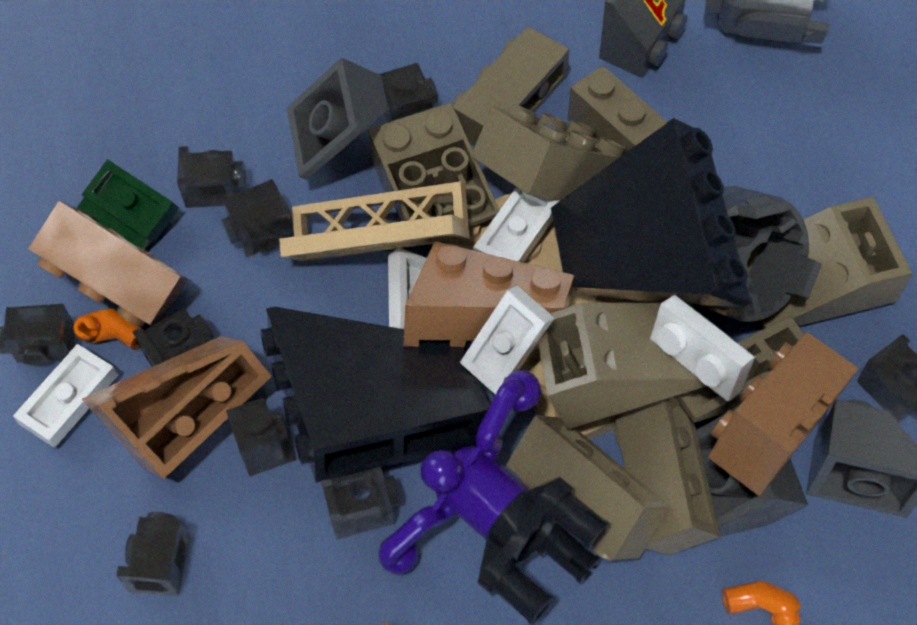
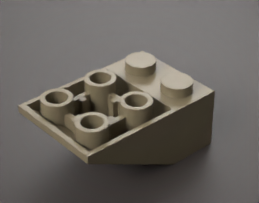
M451 102L368 129L370 157L385 193L461 181L465 183L469 227L491 220L499 212V207L478 161L471 156L473 152L472 147ZM453 195L438 197L427 213L432 217L454 215ZM424 199L413 201L420 206ZM399 202L393 206L401 221H408L415 212L405 202Z
M512 105L510 111L491 107L471 154L474 159L526 194L561 200L621 157L625 147L608 138L601 137L600 140L593 136L595 129L577 120H571L570 124L567 125L566 121L552 114L543 112L541 118H537L538 115L524 107Z
M874 196L830 206L804 219L809 237V254L807 257L822 264L809 298L792 295L784 307L780 308L773 315L761 319L760 322L763 329L791 316L796 324L801 326L898 301L912 272ZM760 244L751 251L750 258L747 261L748 274Z
M579 303L550 313L554 320L540 338L538 344L547 396L567 430L706 387L697 376L671 355L665 353L660 346L650 339L661 303Z

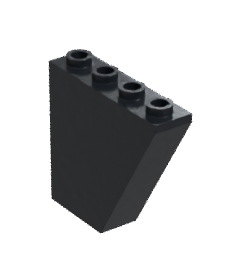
M675 118L671 119L551 207L562 270L564 273L574 275L572 289L603 299L664 302L673 295H676L686 304L745 307L751 303L746 285L747 272L740 261L734 240L735 227L728 217L722 195L724 193V186L717 175L711 154L713 152V145L703 130L693 128Z
M281 307L266 308L268 328L260 329L263 350L266 357L274 356L276 362L271 363L272 375L276 390H285L287 397L283 398L286 421L289 427L297 426L299 434L295 435L298 458L301 465L310 464L316 483L425 457L437 450L450 451L476 444L478 428L490 404L478 379L460 363L466 354L463 347H450L449 340H419V347L404 346V329Z

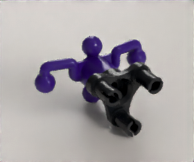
M518 370L504 378L478 428L476 435L477 446L462 447L454 454L448 450H437L424 458L420 467L421 478L428 488L435 491L438 499L433 506H426L413 514L400 528L381 543L378 550L379 562L384 570L395 575L408 573L415 567L419 558L418 547L415 542L431 527H437L446 523L455 513L486 540L477 583L491 596L498 594L527 619L530 625H534L542 618L552 605L554 597L544 592L522 573L519 567L534 556L540 555L544 558L548 555L573 576L576 582L582 585L593 574L590 569H597L602 560L590 552V550L602 540L611 526L608 520H604L575 496L576 489L563 478L558 477L529 488L495 460L502 448V438L499 436V433L511 409L525 411L538 403L541 387L538 379L532 373Z

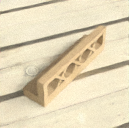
M459 181L292 206L294 237L280 238L279 242L281 257L308 261L391 250L399 247L434 244L435 241L443 243L470 239L465 183ZM453 195L454 215L432 217L427 213L438 197ZM424 199L420 206L413 200ZM399 202H405L415 211L408 221L389 223L385 219L393 206ZM382 205V206L379 208L378 211L374 210V209L371 207V206ZM362 208L373 217L366 227L348 229L344 225V222L354 209ZM340 211L336 217L330 213ZM321 214L331 223L325 232L308 235L307 216Z

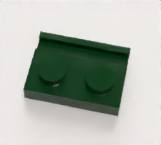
M108 159L81 194L84 198L77 206V208L92 215V219L108 229L115 230L124 236V239L143 250L147 248L150 242L154 244L179 209L174 202Z

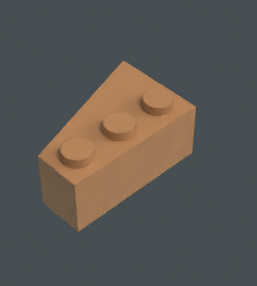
M58 201L28 248L41 257L37 264L59 278H63L65 273L79 280L81 283L77 289L93 300L102 303L106 297L119 305L121 308L117 314L133 325L140 328L143 327L145 322L149 325H159L188 278L152 254L124 239V236L115 230L108 229L92 219L93 216L86 211Z
M435 241L405 305L404 346L419 347V340H449L450 347H465L466 341L475 340L507 290L515 286L520 287L548 313L567 308L570 304L574 275Z
M806 332L794 346L787 342L784 343L768 365L772 369L764 379L758 375L740 398L742 401L735 412L729 409L711 433L718 441L708 458L758 496L763 493L859 369L809 332Z
M220 336L84 397L82 400L144 470L164 479L272 376L243 340Z

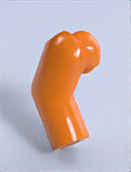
M104 309L81 315L75 320L73 325L75 335L88 343L118 339L132 350L139 349L145 343L148 335L147 331L143 328L137 327L117 314L118 311L115 309Z
M761 580L726 587L721 590L722 601L727 614L761 608L772 613L771 620L774 625H799L801 622L798 610L802 606L796 595L772 583Z

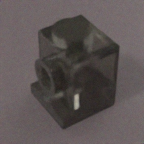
M179 146L177 184L185 207L238 205L239 187L246 186L244 161H235L232 151L208 150L190 153L188 146Z
M64 304L6 307L4 326H0V353L12 354L17 363L28 365H41L50 360H59L61 363L74 348L75 344L74 322Z
M184 307L145 331L140 327L132 332L142 354L151 367L207 343L214 338L204 318L200 314L191 318Z
M904 334L870 358L857 380V383L884 410L889 411L898 423L912 412L917 415V354L908 346L910 340Z
M264 397L226 410L249 477L296 460L280 411L270 415Z
M381 467L321 481L336 540L395 524L392 507L401 505L394 476L384 478ZM370 492V494L364 499L354 498V496Z
M150 512L146 517H139L136 534H130L126 543L125 561L129 566H118L116 574L128 592L179 596L190 537L182 522L177 520L175 516L164 512Z

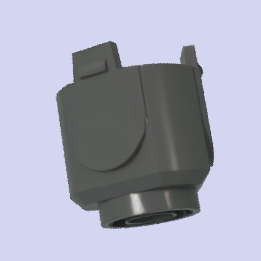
M824 0L705 1V12L718 14L717 23L725 33L793 43H823L829 30V23L810 21L814 1Z
M725 186L722 195L728 217L735 227L734 240L740 261L747 272L746 285L751 303L745 307L699 306L735 320L751 322L773 315L786 305L792 295L809 298L822 264L807 257L809 254V237L800 213L791 203L783 198L742 187ZM760 244L748 274L747 261L750 258L751 251Z

